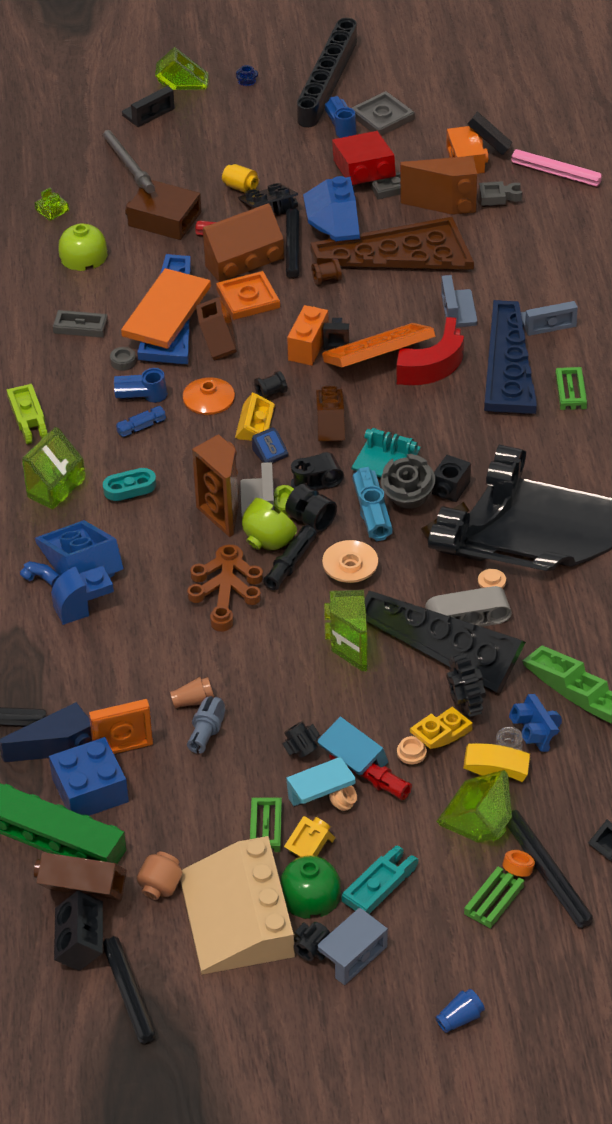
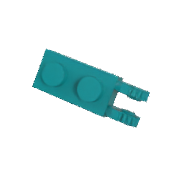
M398 845L393 847L387 854L380 856L343 892L342 902L355 911L361 908L370 914L405 878L411 875L418 865V858L411 855L399 866H396V863L404 854V849Z

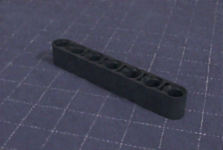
M341 18L337 21L297 100V122L300 126L309 128L317 125L325 109V103L329 101L357 44L356 20Z

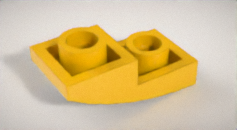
M451 707L438 717L431 713L412 726L410 733L427 747L433 749L450 744L472 731L473 723L454 707Z
M468 744L463 768L491 779L495 772L523 782L528 775L530 754L500 745Z

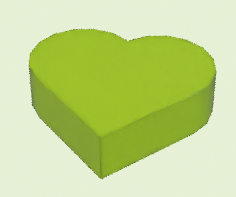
M280 485L274 490L275 512L279 514L282 511L289 516L286 513L285 506L294 488L289 485Z

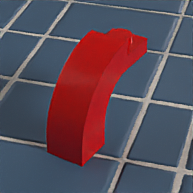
M446 317L444 335L436 345L425 349H399L396 384L424 385L434 383L446 378L459 367L464 355V336L461 335V329L456 328L457 318Z

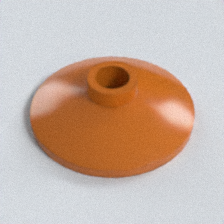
M213 377L197 379L191 382L183 392L185 406L192 412L202 415L221 413L227 410L235 399L233 387L228 382Z

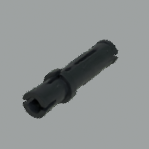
M302 526L282 556H278L274 560L272 569L263 579V583L267 588L278 590L284 579L294 572L296 563L317 537V532L312 526Z

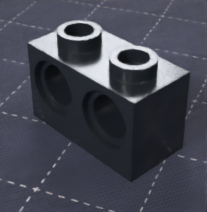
M77 890L55 908L54 960L80 971L103 954V901Z

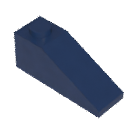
M75 702L1 738V758L4 762L49 758L50 755L92 742L90 719L78 703Z

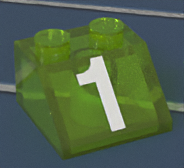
M57 427L52 429L22 458L27 497L48 508L54 509L85 479L83 457Z
M364 590L329 591L330 603H324L325 620H330V622L325 623V640L331 639L332 652L359 670L367 671V625Z

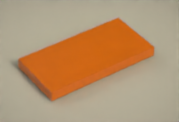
M165 268L121 329L122 337L168 349L195 311L196 305H199L210 289L211 281Z
M410 323L322 353L325 363L345 367L436 336L434 328Z

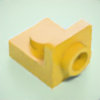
M303 816L284 847L298 857L318 856L326 841L328 840L333 843L335 837L329 832L331 826L323 820L315 817L312 821Z

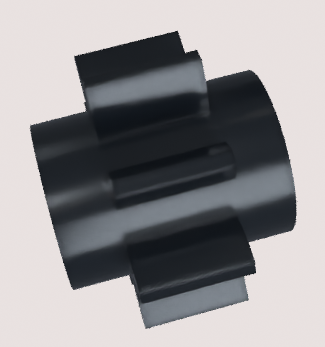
M301 721L284 732L287 739L282 745L289 756L297 753L299 758H302L318 748L316 740L321 735L314 724L305 726L304 722Z
M303 922L294 932V942H296L294 950L306 961H312L315 956L322 961L326 956L318 951V944L330 934V931L319 922H313L310 927Z

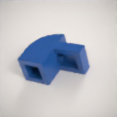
M103 566L79 573L77 568L73 567L65 571L55 581L51 591L53 607L64 625L88 617L87 601L112 593L114 589L113 583Z

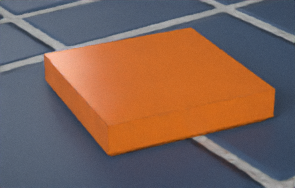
M263 271L216 283V289L233 320L280 308V300Z
M147 699L89 712L92 741L105 737L113 754L153 745L150 707Z

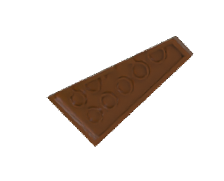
M453 217L360 233V239L343 241L328 239L310 243L312 255L318 265L331 262L332 259L337 258L340 266L474 270V261Z

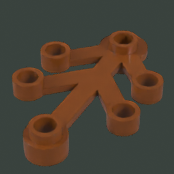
M236 545L220 547L216 551L215 559L205 565L195 564L190 569L191 579L194 582H203L209 574L222 568V572L203 585L193 584L187 590L189 601L199 603L204 600L205 596L219 588L217 607L210 614L211 627L219 632L227 631L233 626V613L229 610L231 588L240 594L248 605H256L261 600L258 587H248L233 574V570L237 569L246 576L247 582L253 585L263 581L262 568L247 564L243 560V551Z

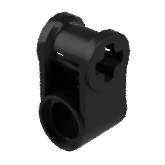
M323 452L306 458H298L291 463V472L293 473L291 487L294 489L304 483H307L308 486L315 490L332 488L339 485L344 478V473L337 460L329 452Z

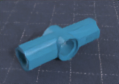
M369 467L359 468L352 475V480L360 504V516L365 521L370 538L376 541L385 540L392 534V525L384 502V491L380 488L375 471L369 469Z

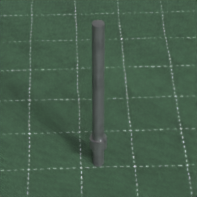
M106 130L103 133V137L134 175L138 186L144 188L147 193L154 192L155 186L151 183V177L147 172L140 169L110 130Z

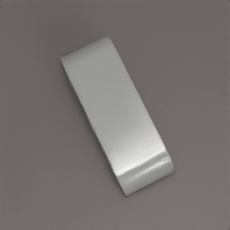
M498 586L434 596L425 605L426 609L481 627L504 623L512 614L506 594Z

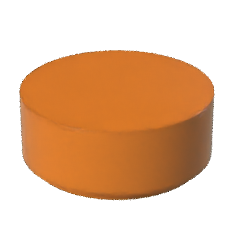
M520 850L506 852L502 863L503 868L507 872L520 877L530 876L535 865L532 856Z

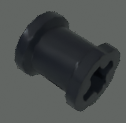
M276 371L274 375L264 379H254L257 395L265 399L272 394L278 392L285 393L288 390L286 379L281 371Z

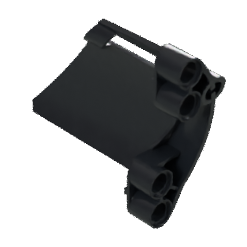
M499 444L494 461H491L486 477L488 487L470 513L442 506L437 517V523L433 524L431 528L428 548L435 549L437 552L477 561L491 559L544 571L555 570L558 564L570 567L612 550V498L522 479L526 451ZM499 550L534 558L535 560L532 562L493 552Z

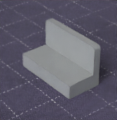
M272 462L261 463L262 478L241 480L242 518L247 507L255 498H261L274 505Z

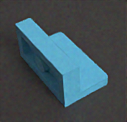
M341 757L286 777L288 799L293 806L310 802L356 783L355 776Z

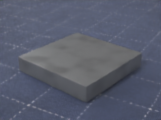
M387 91L352 107L355 111L356 120L371 132L378 131L381 136L415 120V112Z

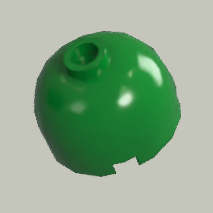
M318 856L296 858L286 866L281 875L280 884L287 911L292 915L303 919H310V915L320 914V917L333 911L341 899L340 877L335 867L324 858Z

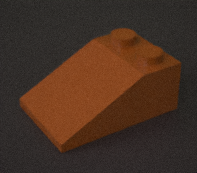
M473 156L400 162L401 204L447 214L476 213L477 171Z

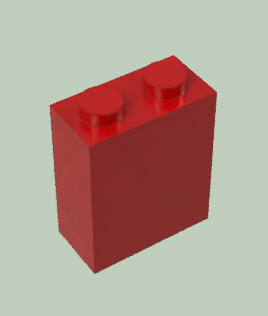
M378 131L332 140L334 162L344 177H351L352 185L396 176L395 155Z

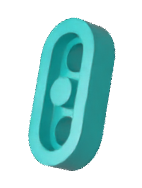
M138 468L113 474L103 481L104 496L113 501L148 494L156 488V475L148 468Z

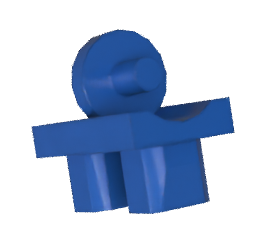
M528 694L524 703L514 704L509 714L513 724L523 723L522 738L526 744L536 743L541 752L549 751L550 740L559 733L558 727L562 722V718L557 711L547 712L536 694Z

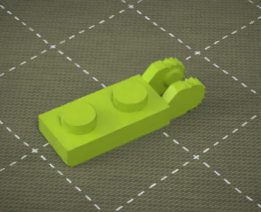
M28 384L7 389L8 400L19 430H22L26 444L32 443L33 437L29 428L38 426V432L42 440L48 439L44 414L33 385Z

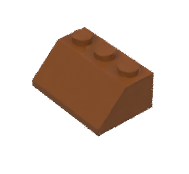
M269 203L203 227L205 266L218 282L284 258V239Z
M218 434L192 449L196 508L227 536L231 537L234 535L239 508L238 471L236 468L237 451L231 442H227Z

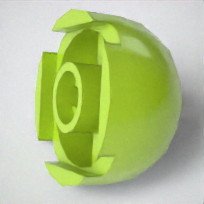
M73 225L67 228L59 239V258H61V263L71 270L85 271V267L93 265V269L97 268L105 262L108 256L105 236L93 225Z
M255 498L243 514L242 526L245 534L248 536L246 541L256 550H260L261 547L266 550H278L286 546L297 533V527L282 511L278 514L272 510L274 505L261 498Z

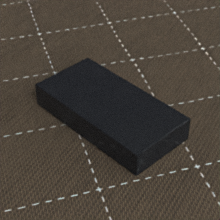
M478 111L467 123L469 127L501 155H504L513 143Z

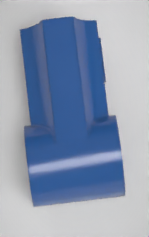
M338 96L330 97L329 101L325 103V111L335 126L336 136L343 138L356 135L355 111L347 106L344 99H340Z
M149 368L142 375L114 376L116 398L145 397L147 401L157 403L167 397L164 372L159 368Z

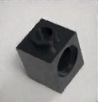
M446 454L434 471L435 484L432 494L457 502L470 483L471 463Z

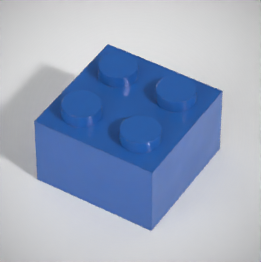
M105 737L49 756L52 780L68 810L90 816L129 802L126 778Z

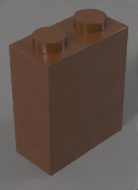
M151 180V183L155 186L154 192L147 193L144 188L140 187L135 197L127 203L125 214L128 218V226L181 240L202 212L201 194L196 191Z
M42 852L41 859H37L35 863L34 877L37 878L36 883L49 890L75 893L79 890L93 897L122 901L127 870L116 863Z

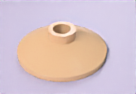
M346 540L330 546L323 555L322 563L325 572L331 578L341 582L354 583L363 581L374 574L378 567V556L375 550L368 544L355 540Z

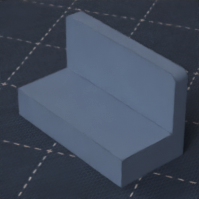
M452 275L442 276L441 297L445 318H457L456 327L476 326L477 316L472 291L470 289L454 290Z
M575 301L526 310V312H521L523 327L528 336L576 327L578 307Z
M358 908L318 944V951L335 963V978L343 985H346L387 948L388 928L363 909Z

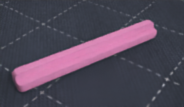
M518 149L512 154V162L518 165L595 187L599 186L602 180V174L596 171Z

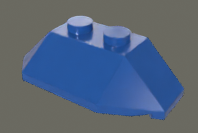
M337 176L333 179H326L303 194L307 221L310 225L330 235V238L334 241L360 239L356 200L351 177Z

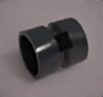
M304 483L297 486L291 492L287 499L285 510L287 514L300 522L303 521L304 525L312 526L319 533L326 530L333 522L337 513V504Z

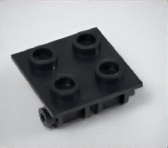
M281 183L270 184L267 186L268 189L261 191L259 189L248 190L245 192V195L238 197L239 200L252 206L253 209L269 203L273 213L275 209L277 215L286 213L289 208L295 209L298 207L297 199L293 198L298 196V193Z

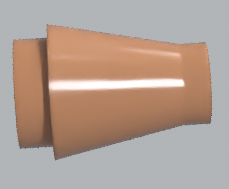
M198 677L177 690L170 692L175 708L201 705L206 697L212 696L215 698L208 677L203 679Z

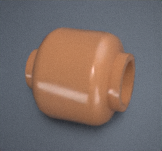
M161 851L147 856L137 875V882L143 888L142 893L153 900H158L159 897L172 896L182 877L179 860Z

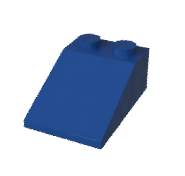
M85 520L35 538L36 544L59 575L73 567H76L78 572L82 573L103 566L109 578L115 575V572L123 570L116 538Z

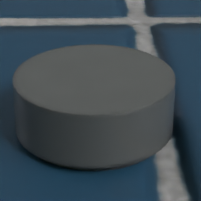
M128 347L114 349L110 354L111 366L120 371L133 368L136 364L135 351Z

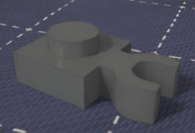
M503 181L479 183L481 206L506 204L508 199L514 202L521 201V184L515 182L504 186Z

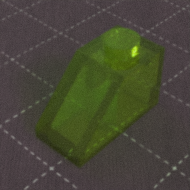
M176 47L172 48L156 63L155 77L161 84L167 85L173 90H195L208 87V72Z

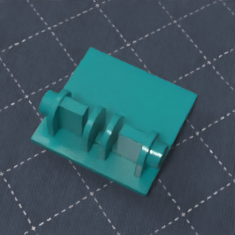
M373 427L366 430L364 438L367 439V442L351 469L358 471L359 468L369 467V469L376 472L377 477H381L385 465L391 459L396 461L400 458H407V454L418 455L421 447L418 446V442L414 441V438L399 436V434H394L392 438L391 432H387L385 435V431L377 430Z

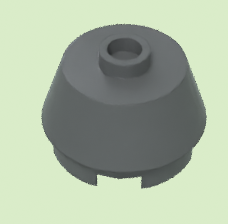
M407 454V458H400L396 461L391 459L385 465L381 476V487L385 494L395 505L404 509H413L424 504L435 484V474L424 458L414 454Z

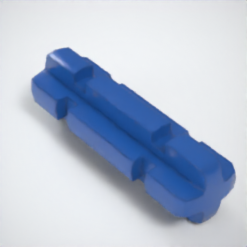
M156 406L150 409L151 412L147 410L128 418L129 421L125 419L116 424L117 432L121 437H126L132 434L131 431L135 433L154 425L153 422L159 423L164 421L166 413L161 406Z

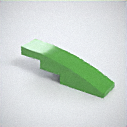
M540 646L522 660L526 668L566 699L612 724V691L609 690L606 680L587 673L583 662L545 646Z

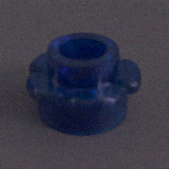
M244 65L236 71V78L239 84L250 86L256 82L258 71L254 70L252 66Z

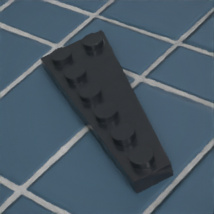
M370 590L357 614L358 617L451 667L449 660H451L450 656L466 653L467 657L471 659L472 666L475 665L476 669H480L483 685L498 693H501L526 643L521 639Z

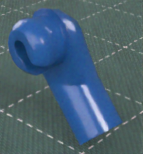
M31 561L25 563V567L20 571V575L26 580L32 581L34 576L38 575L52 587L60 576L50 566Z

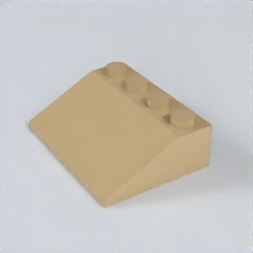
M268 836L238 841L182 870L180 882L201 975L295 957L294 934Z

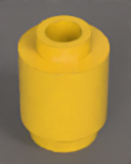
M237 164L226 166L222 173L223 183L230 188L244 193L248 190L256 189L259 183L255 170Z

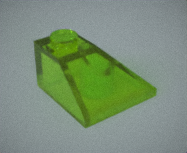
M502 770L465 780L436 822L440 826L477 843L499 839L505 833V827L512 818L509 780L506 771Z

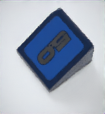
M274 427L252 436V450L263 463H274L289 456L278 431Z

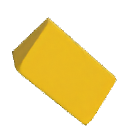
M252 392L243 404L235 438L252 441V436L269 429L275 404Z

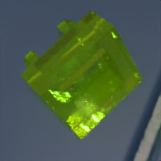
M50 187L41 192V199L34 202L35 210L50 221L69 211L68 202L62 199L58 193L52 192Z

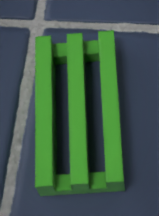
M582 367L556 368L555 377L560 410H566V406H570L571 410H576V406L580 405L581 409H586L587 399ZM562 374H566L569 399H565ZM572 374H576L579 398H575Z
M252 798L250 839L257 838L258 805H264L262 837H269L270 805H275L274 840L269 841L271 848H274V852H280L282 798Z
M498 866L465 906L464 914L491 929L523 889L524 880L521 878L514 879V875L509 872L504 874L503 869ZM499 881H501L493 890V892L489 895V897L485 900V902L481 905V907L477 910V912H475V910L479 907V905L483 902L487 895L492 891L496 884ZM509 885L511 887L509 891L505 894V896L501 899V901L497 904V906L486 918L484 916L485 913L489 910L491 906H493V904L497 901L501 893Z

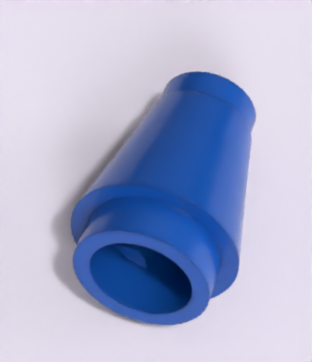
M468 989L466 992L461 990L440 1014L435 1017V1020L439 1027L447 1033L480 1018V1013L485 1010V1007L472 989Z

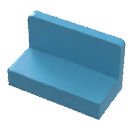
M341 716L318 739L319 746L335 758L341 757L345 764L358 775H362L372 763L380 767L388 763L384 748Z

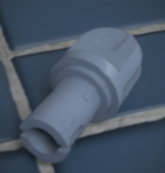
M206 697L202 701L197 713H195L192 719L195 729L187 742V747L192 752L197 753L200 746L199 753H203L210 736L219 732L225 714V704L221 698Z

